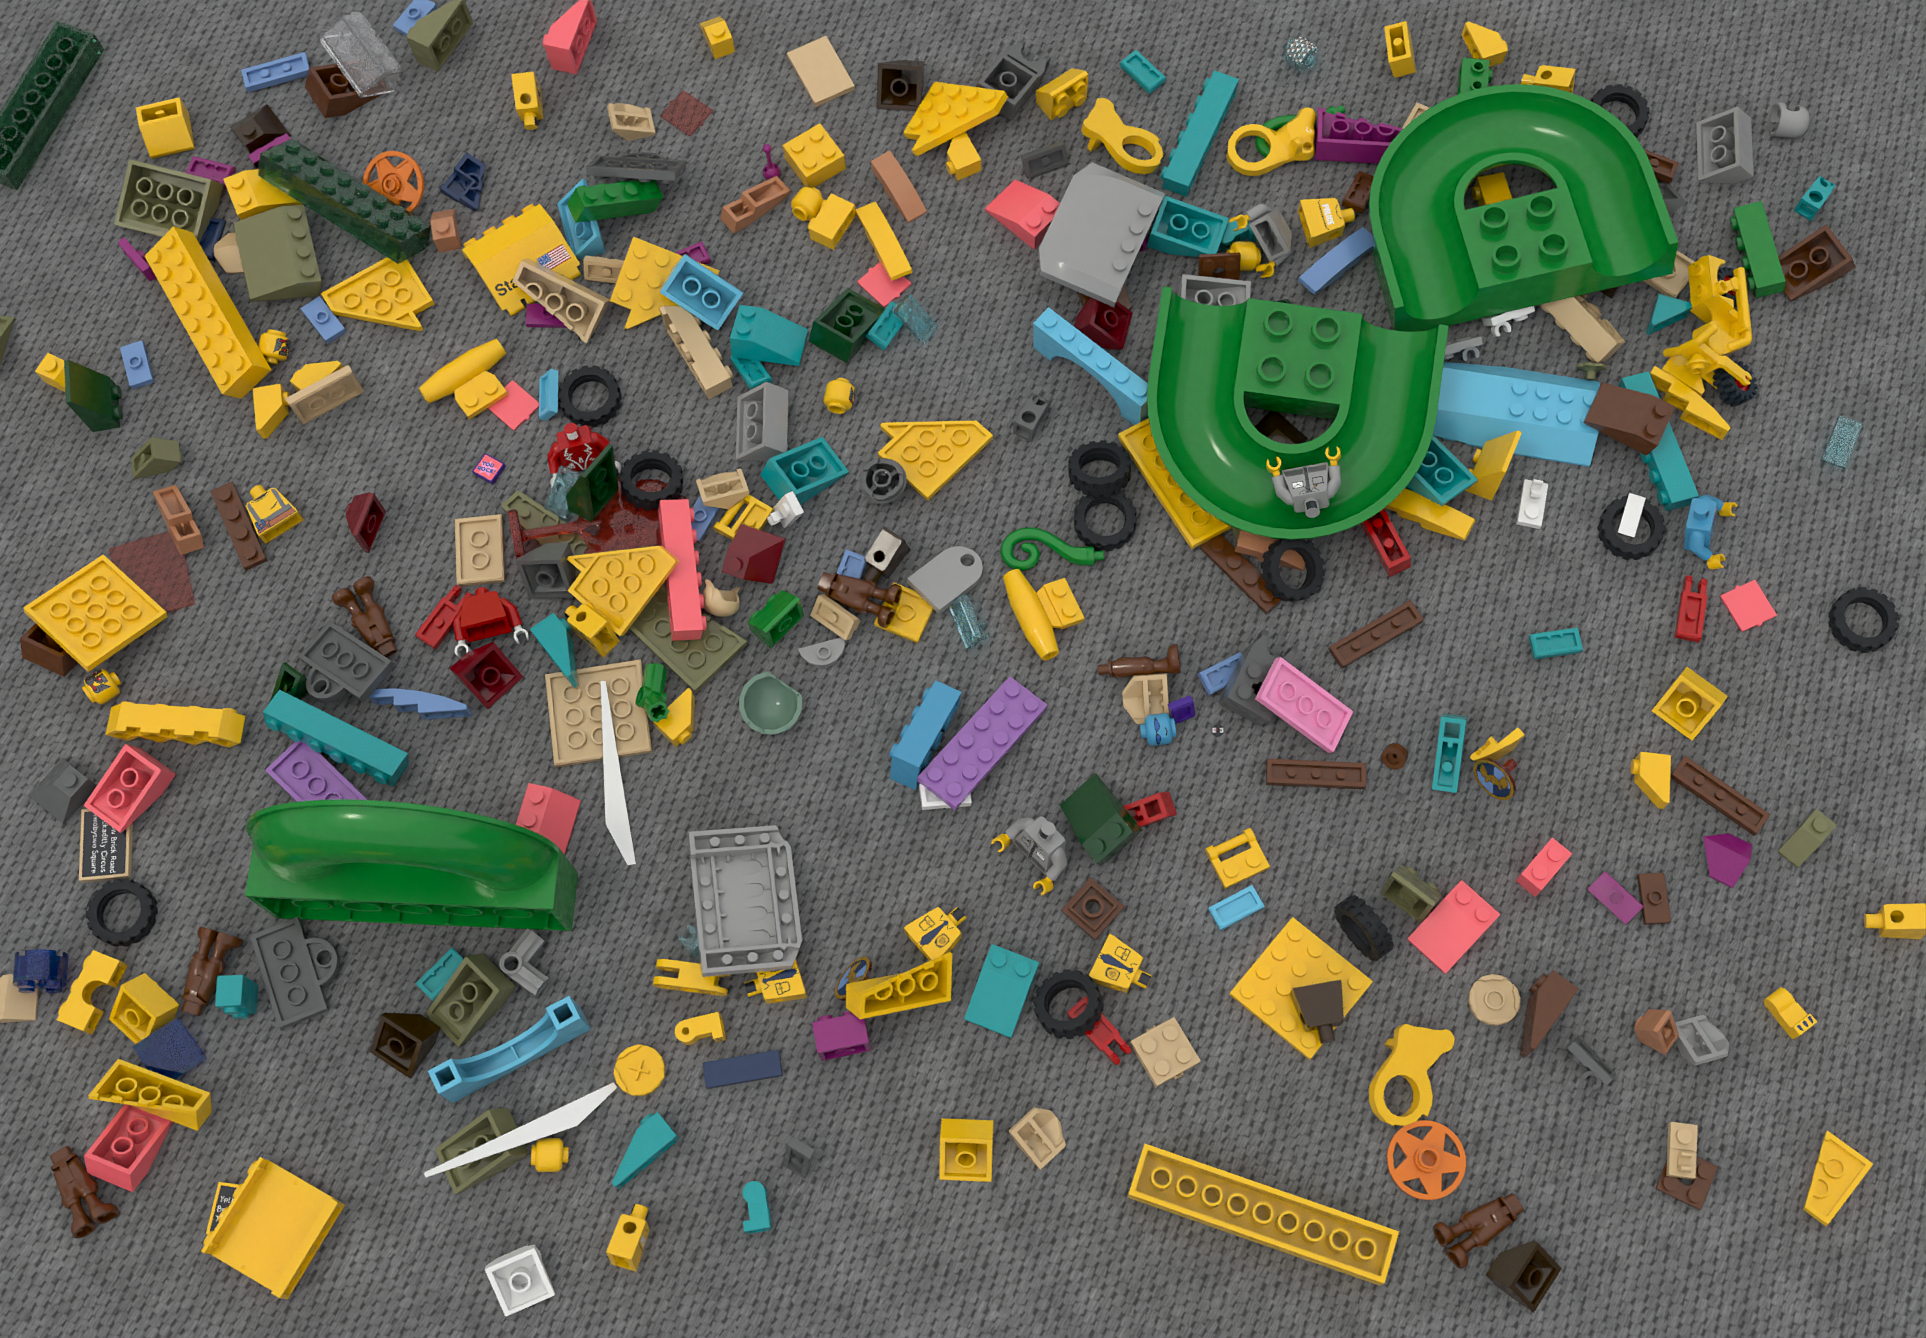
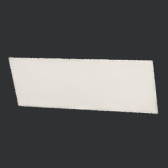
M1629 493L1618 533L1635 537L1645 497Z

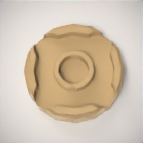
M1491 974L1482 976L1473 984L1469 991L1468 1003L1471 1012L1478 1020L1486 1025L1499 1026L1508 1023L1515 1017L1520 1009L1521 998L1516 986L1508 981L1507 978Z

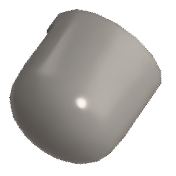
M1774 102L1771 109V122H1779L1777 131L1771 132V135L1786 138L1801 137L1809 126L1810 116L1808 110L1801 105H1797L1793 111L1786 109L1784 102ZM1779 109L1781 112L1780 118L1777 116Z

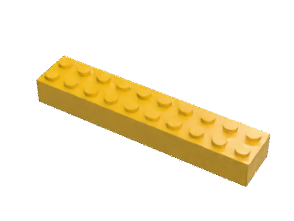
M1148 1144L1143 1146L1127 1198L1379 1286L1385 1284L1399 1231Z

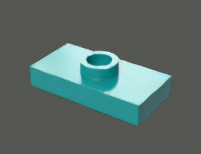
M1137 50L1120 62V67L1149 95L1166 82V77Z
M891 301L865 337L884 351L909 314Z
M730 356L731 364L750 390L765 382L772 384V378L760 361Z
M1578 627L1530 634L1528 637L1534 660L1576 654L1583 651Z
M452 947L415 984L434 1002L464 958Z

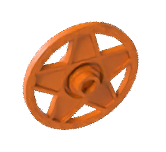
M398 151L383 152L372 159L364 172L362 181L363 195L370 209L377 215L387 219L404 218L417 208L424 192L422 171L417 162L405 153ZM398 156L405 160L394 167L387 157ZM376 166L379 178L369 183L371 172ZM414 170L417 176L418 190L409 183ZM371 197L382 198L384 212L376 207ZM401 200L413 202L406 210L397 213Z
M1420 1120L1402 1127L1393 1136L1387 1150V1166L1393 1181L1403 1192L1420 1200H1436L1449 1195L1459 1186L1466 1170V1155L1460 1140L1449 1128L1434 1121ZM1416 1127H1432L1423 1140L1406 1132ZM1445 1134L1455 1144L1459 1157L1443 1151ZM1397 1143L1406 1159L1395 1169L1393 1153ZM1458 1172L1452 1185L1441 1192L1442 1174ZM1419 1178L1427 1194L1413 1191L1403 1182Z

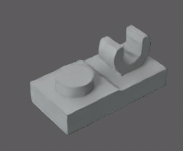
M1473 335L1446 342L1444 359L1454 357L1453 353L1460 352L1461 360L1467 361V352L1469 350L1472 351L1474 358H1479L1480 353L1475 346L1483 344L1482 337Z

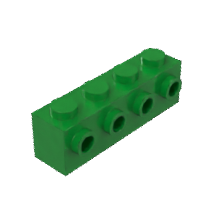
M1462 58L1459 67L1457 95L1488 87L1493 70L1489 69V60Z
M653 179L650 182H639L638 180L629 182L619 181L612 184L601 183L595 186H579L574 190L567 205L575 223L652 213L660 204L663 195L656 180Z
M1762 201L1735 207L1733 209V217H1730V226L1732 231L1736 230L1738 237H1735L1736 247L1738 251L1742 250L1743 253L1741 263L1745 271L1748 270L1747 285L1749 291H1754L1755 298L1784 292L1785 278Z

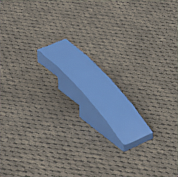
M1362 227L1319 259L1299 277L1298 281L1312 294H1317L1339 280L1346 270L1356 265L1362 256L1373 250V235Z
M395 688L375 689L369 697L375 705L394 704V707L399 712L418 711L423 720L472 716V712L466 704L422 691Z

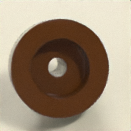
M1391 743L1382 752L1381 759L1388 768L1400 769L1408 759V752L1402 745Z

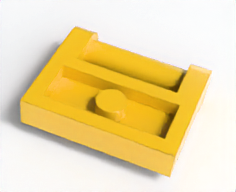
M748 494L728 509L720 522L715 523L713 529L717 533L733 540L741 524L762 530L768 522L767 517L774 512V509ZM743 504H747L748 506L732 529L729 528V524Z
M1251 828L1243 830V834L1215 847L1211 845L1205 848V852L1224 889L1270 868ZM1244 843H1248L1250 849L1222 862L1219 860V855Z

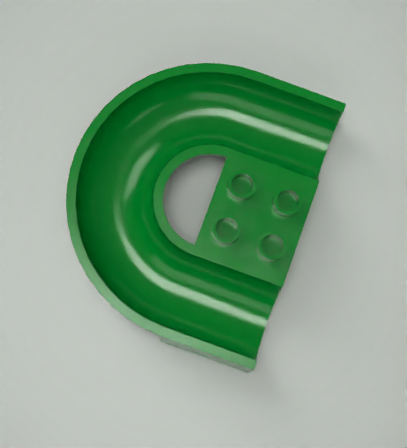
M1510 84L1475 89L1444 100L1420 114L1400 131L1383 154L1371 185L1369 208L1373 232L1374 265L1392 329L1395 331L1418 332L1431 330L1439 324L1450 326L1673 274L1679 242L1646 152L1633 133L1613 114L1592 101L1567 91L1537 85ZM1513 165L1533 168L1549 176L1556 186V189L1467 210L1464 208L1465 192L1472 180L1478 174L1496 167Z
M1163 286L1147 391L1148 418L1156 449L1165 468L1182 491L1201 509L1231 527L1253 535L1286 540L1312 539L1348 530L1373 517L1394 501L1412 480L1427 454L1437 417L1449 326L1439 324L1431 330L1418 332L1395 331L1368 323L1363 319L1361 313L1248 298L1241 304L1231 306L1206 305L1186 300L1176 295L1171 287ZM1245 407L1333 419L1334 422L1326 432L1314 440L1301 444H1283L1262 435L1249 420ZM1329 447V456L1334 457L1337 455L1338 447L1341 451V458L1337 461L1338 465H1340L1341 486L1335 496L1330 498L1329 506L1320 509V514L1317 517H1307L1305 512L1297 513L1292 505H1287L1277 497L1271 479L1273 473H1270L1266 468L1267 460H1269L1271 467H1277L1276 457L1280 458L1281 467L1279 472L1281 475L1282 470L1325 462H1328V466H1330V461L1325 453L1326 449Z
M350 799L309 800L274 805L255 812L247 820L246 832L251 838L253 847L245 896L276 919L299 917L301 920L572 931L578 872L555 843L524 827L487 816L435 806Z

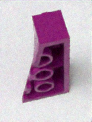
M1318 107L1314 160L1379 164L1388 146L1403 128L1383 123L1374 125L1370 124L1367 119L1359 118V120L1346 118V114L1337 112L1334 115L1326 113V109Z

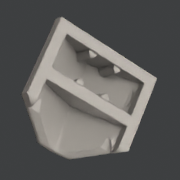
M1700 1015L1675 1022L1679 1033L1676 1043L1681 1056L1696 1066L1728 1056V1040L1722 1031L1708 1021L1706 1016Z

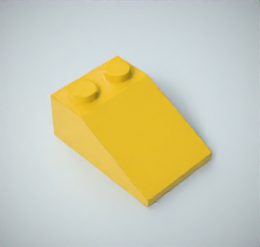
M294 166L245 170L223 179L240 220L280 206L309 203Z
M1517 430L1486 441L1482 450L1477 448L1472 462L1476 463L1474 470L1469 468V471L1478 481L1465 491L1492 501L1507 471L1522 434L1521 431Z

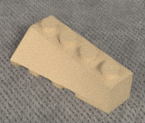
M528 258L521 260L513 278V282L543 305L549 313L561 320L568 329L574 331L585 343H588L610 302V299Z
M1587 294L1540 304V307L1545 312L1551 313L1556 318L1555 323L1560 328L1566 329L1571 334V340L1587 351L1585 353L1586 356L1593 362H1605L1625 343L1624 339L1608 320H1601L1599 308L1585 300L1588 297Z
M681 306L660 307L659 310L666 331L707 398L711 399L732 388L731 379L734 376L728 365L723 366L721 363L723 359L719 350L711 347L710 343L712 341L707 331L700 329L699 325L701 323L699 318Z

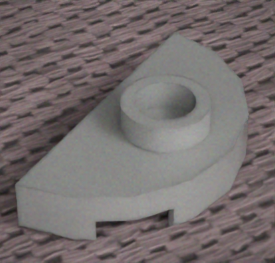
M840 637L799 648L798 652L808 664L814 665L817 668L829 667L837 663L838 659L842 656L845 650V640Z

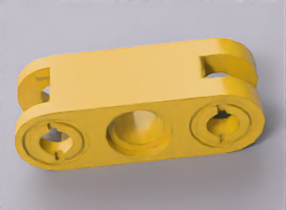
M657 959V969L676 972L679 975L678 978L655 976L653 986L671 990L727 996L728 990L719 987L718 980L719 977L730 975L702 977L699 963Z

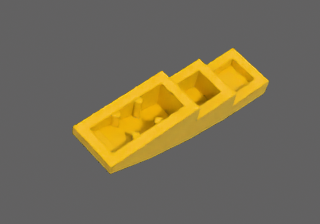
M876 201L855 209L856 215L865 229L866 236L891 281L913 273L896 236Z
M1654 366L1650 373L1656 389L1666 393L1663 398L1664 401L1683 411L1679 419L1723 440L1731 427L1719 413L1687 385Z
M1406 488L1394 501L1385 507V509L1397 512L1401 518L1420 523L1421 527L1426 530L1464 541L1475 523L1474 518L1448 505L1440 506Z

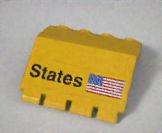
M532 203L521 210L523 214L516 218L514 215L509 216L502 221L503 226L497 229L494 226L483 232L484 237L476 240L475 237L463 244L465 248L461 251L464 257L469 259L500 309L502 311L506 309L511 316L525 309L520 300L524 299L527 304L537 302L513 282L521 260L528 258L570 280H574L581 275L577 268L580 265L579 261L555 222L540 204L534 206Z

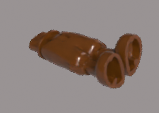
M823 572L818 584V590L825 592L826 596L855 609L857 613L870 612L876 615L879 626L884 628L891 624L896 610L888 606L876 604L869 600V597L898 606L902 594V587L898 584L891 585L889 589H880L870 579L862 580L838 573H833L832 575Z
M370 576L362 577L353 584V588L364 603L366 613L361 610L354 593L349 588L336 591L331 599L335 605L345 607L352 614V626L357 628L371 648L387 658L398 651L394 644L395 638L384 615V608L374 602L372 592L375 584Z
M1177 644L1169 646L1167 656L1163 659L1154 660L1148 656L1120 657L1114 661L1108 659V664L1097 666L1099 675L1109 674L1110 677L1114 678L1155 674V672L1181 673Z
M201 926L197 931L200 939L198 953H195L190 960V967L182 999H185L181 1009V1011L197 1016L201 1015L204 1006H208V1002L217 988V976H221L225 970L224 956L229 949L240 948L244 941L235 936ZM213 943H215V948L212 957H210L209 959L208 955Z
M69 1146L61 1148L50 1156L53 1163L51 1170L54 1173V1178L62 1198L61 1204L65 1208L71 1209L72 1212L71 1233L75 1239L83 1238L96 1229L94 1222L98 1224L107 1223L119 1215V1210L115 1204L103 1203L97 1197V1182L87 1173L86 1167L80 1161L78 1155L72 1153ZM81 1198L86 1201L92 1219L84 1211Z
M1511 1193L1505 1198L1500 1196L1470 1212L1465 1211L1459 1218V1222L1452 1226L1438 1222L1433 1226V1232L1442 1247H1446L1458 1236L1471 1231L1469 1237L1445 1250L1451 1262L1457 1268L1463 1269L1469 1262L1467 1254L1474 1247H1487L1493 1238L1517 1220L1516 1216L1524 1212V1208L1517 1197Z

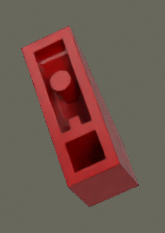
M1159 792L1123 806L1141 828L1177 815L1169 792Z

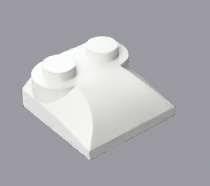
M535 1245L521 1247L498 1257L485 1266L486 1274L505 1317L555 1295L542 1262L541 1253Z

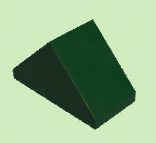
M286 662L282 663L271 700L279 690L302 700L308 693L306 688L307 678Z

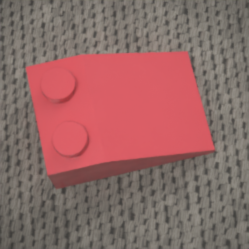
M579 0L554 22L548 34L544 35L543 47H545L547 59L552 69L577 74L597 23L592 0Z
M1014 180L985 208V211L1035 250L1042 243L1060 203L1049 194Z
M125 744L83 806L122 833L164 793L176 773L143 749Z
M1461 880L1407 940L1446 974L1501 914Z
M124 1104L84 1155L87 1173L134 1192L148 1173L173 1122Z

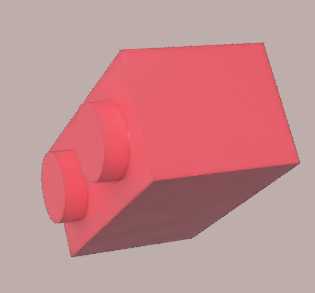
M1551 838L1516 879V882L1536 897L1572 853L1554 838Z

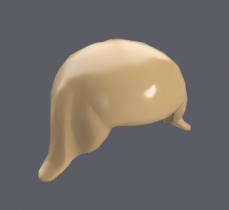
M706 579V588L702 593L704 609L711 615L718 617H728L736 614L740 606L738 592L741 588L735 587L731 591L718 590L710 580Z

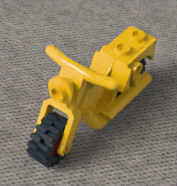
M1707 255L1688 266L1690 301L1692 305L1690 311L1707 324L1695 329L1691 340L1680 346L1664 349L1663 355L1664 357L1683 355L1688 359L1685 369L1692 374L1701 373V377L1716 388V394L1720 393L1719 398L1721 400L1725 399L1724 403L1726 405L1730 404L1731 407L1753 399L1754 395L1757 394L1756 389H1758V385L1754 384L1757 381L1756 377H1752L1753 371H1748L1749 366L1747 364L1743 366L1742 361H1732L1727 357L1752 342L1745 268L1739 267L1733 270L1731 267H1723L1718 269L1725 264V260Z

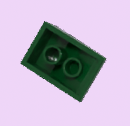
M847 288L814 320L808 342L839 360L848 363L858 353L867 339L865 336L885 308Z
M65 360L66 403L92 432L120 428V419H123V412L119 406V399L122 398L120 386L116 385L106 375L70 360Z
M608 444L566 493L568 510L590 522L596 518L619 491L612 445Z
M1096 773L1060 805L1081 845L1097 864L1108 862L1142 831L1141 827Z

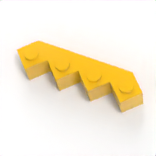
M123 701L111 707L105 735L125 741L141 737L158 743L174 739L191 745H198L207 741L230 748L241 742L245 716L237 714V711L231 708L212 709L198 706L149 705Z

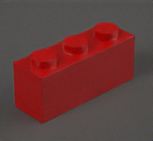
M1384 509L1361 523L1366 536L1389 577L1411 567V557Z

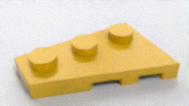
M1827 1130L1803 1210L1824 1226H1827L1872 1167L1873 1163Z

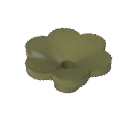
M1586 362L1576 365V368H1579V370L1586 371V380H1595L1597 371L1606 370V366L1602 363Z

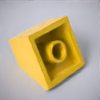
M1686 667L1652 709V712L1687 738L1693 740L1728 696L1693 670Z
M144 973L121 985L109 1020L144 1051L174 1020L179 1004Z
M942 1118L940 1132V1180L992 1181L994 1120Z

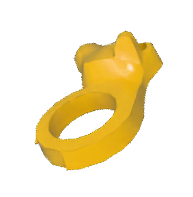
M1098 98L1094 108L1083 121L1081 128L1083 135L1090 138L1087 149L1092 152L1101 143H1104L1110 155L1125 170L1137 174L1153 173L1160 165L1163 157L1162 147L1158 143L1161 139L1145 129L1124 125L1115 112L1113 103L1106 98ZM1137 144L1145 148L1152 156V159L1139 160L1131 157L1125 152L1123 145Z
M1308 107L1300 109L1297 116L1277 132L1258 124H1248L1239 127L1228 141V151L1226 154L1228 163L1235 171L1243 175L1259 176L1291 161L1310 160L1314 156L1315 111ZM1251 135L1265 139L1270 147L1268 156L1262 161L1255 163L1242 160L1237 155L1235 149L1241 139Z
M1402 1024L1394 1030V1038L1386 1040L1384 1045L1393 1051L1377 1071L1369 1086L1370 1106L1373 1113L1382 1122L1392 1126H1406L1416 1122L1422 1115L1428 1117L1432 1107L1433 1095L1427 1070L1441 1054L1452 1049L1455 1037L1450 1030H1433ZM1397 1075L1404 1077L1410 1083L1413 1090L1411 1107L1405 1114L1400 1116L1392 1114L1384 1101L1386 1084Z

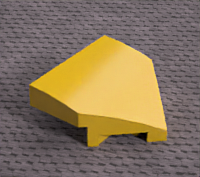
M1517 727L1499 743L1491 736L1485 745L1475 751L1470 758L1473 761H1496L1513 751L1525 734Z

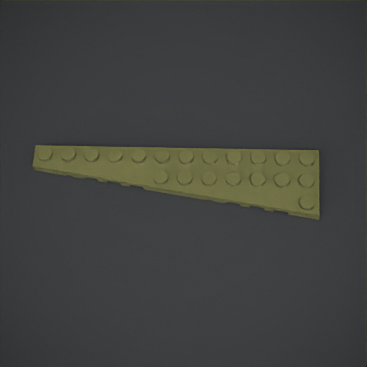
M519 490L501 505L502 509L541 546L546 543L569 542L573 556L610 551L597 544L592 538L579 532L577 528L559 519L551 511H547L542 505ZM575 567L576 579L581 573V571ZM661 586L629 630L688 687L697 693L748 643L702 612L701 616L706 617V630L702 632L701 639L672 641L666 587Z

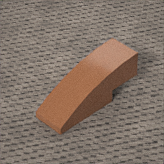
M890 150L871 161L872 172L883 185L885 193L907 223L927 213L914 186Z
M775 176L743 191L740 199L723 206L720 219L735 234L777 206L790 194V190Z
M173 485L153 491L160 513L180 555L204 548L202 536L193 520L192 512L177 486Z
M1240 530L1235 552L1257 557L1258 561L1263 562L1264 552L1269 550L1268 547L1271 544L1276 543L1280 539L1253 535ZM1287 550L1280 558L1279 566L1304 571L1305 562L1296 551Z

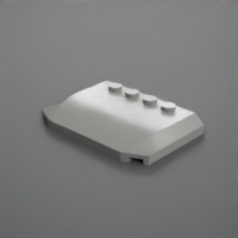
M1092 162L1073 176L1038 250L1040 276L1114 307L1154 217L1164 199L1165 193Z
M776 825L693 831L688 833L702 977L787 970L793 967L802 943L791 847L787 841H784Z

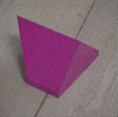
M1730 833L1703 836L1709 877L1733 888L1751 860L1752 844Z

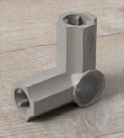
M526 929L510 951L501 957L499 965L502 972L509 979H512L536 997L545 988L549 978L530 965L529 962L544 945L545 941L533 931ZM512 960L518 961L519 965L515 970L509 971L506 969L507 963Z

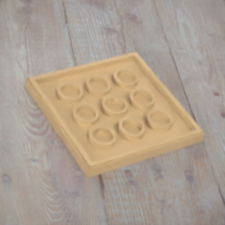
M641 659L576 669L578 686L575 688L562 672L545 674L555 767L603 760L601 681H606L618 758L652 752L648 715L644 708L638 707L635 704L637 693L643 681Z

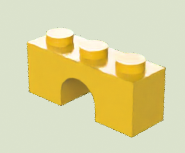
M93 950L84 960L81 974L72 983L69 997L60 1006L57 1020L92 1035L104 1011L93 1006L91 1002L93 991L102 985L117 988L128 965Z

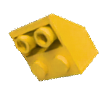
M1071 68L1036 90V103L1051 121L1057 117H1063L1069 109L1074 106H1081L1086 101L1088 73L1084 70Z
M180 97L136 107L139 128L151 159L195 149L189 112Z

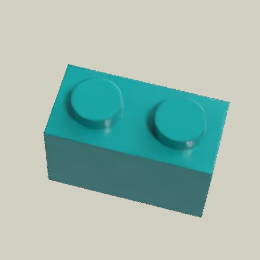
M244 975L217 976L215 1003L217 1008L223 1010L224 1014L232 1015L233 1019H248V1015L257 1014V983Z

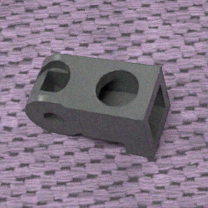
M1032 394L1014 421L1013 434L1032 442L1039 425L1049 410L1051 402L1036 394Z

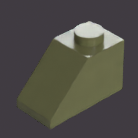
M151 437L131 457L133 479L171 472L182 460L179 442Z
M1815 809L1804 819L1777 852L1798 868L1823 843L1837 825L1818 809Z

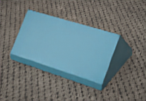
M584 179L557 203L567 243L577 260L585 258V256L606 253L598 220L575 223L567 205L577 187L582 185L588 186Z
M686 254L672 268L660 290L661 294L717 331L743 294L742 291Z

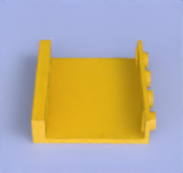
M259 1157L258 1161H254L249 1167L248 1177L244 1183L240 1184L234 1191V1199L229 1207H226L219 1215V1223L215 1230L206 1236L203 1242L205 1246L201 1252L218 1258L270 1289L271 1293L278 1298L288 1300L345 1204L270 1160Z

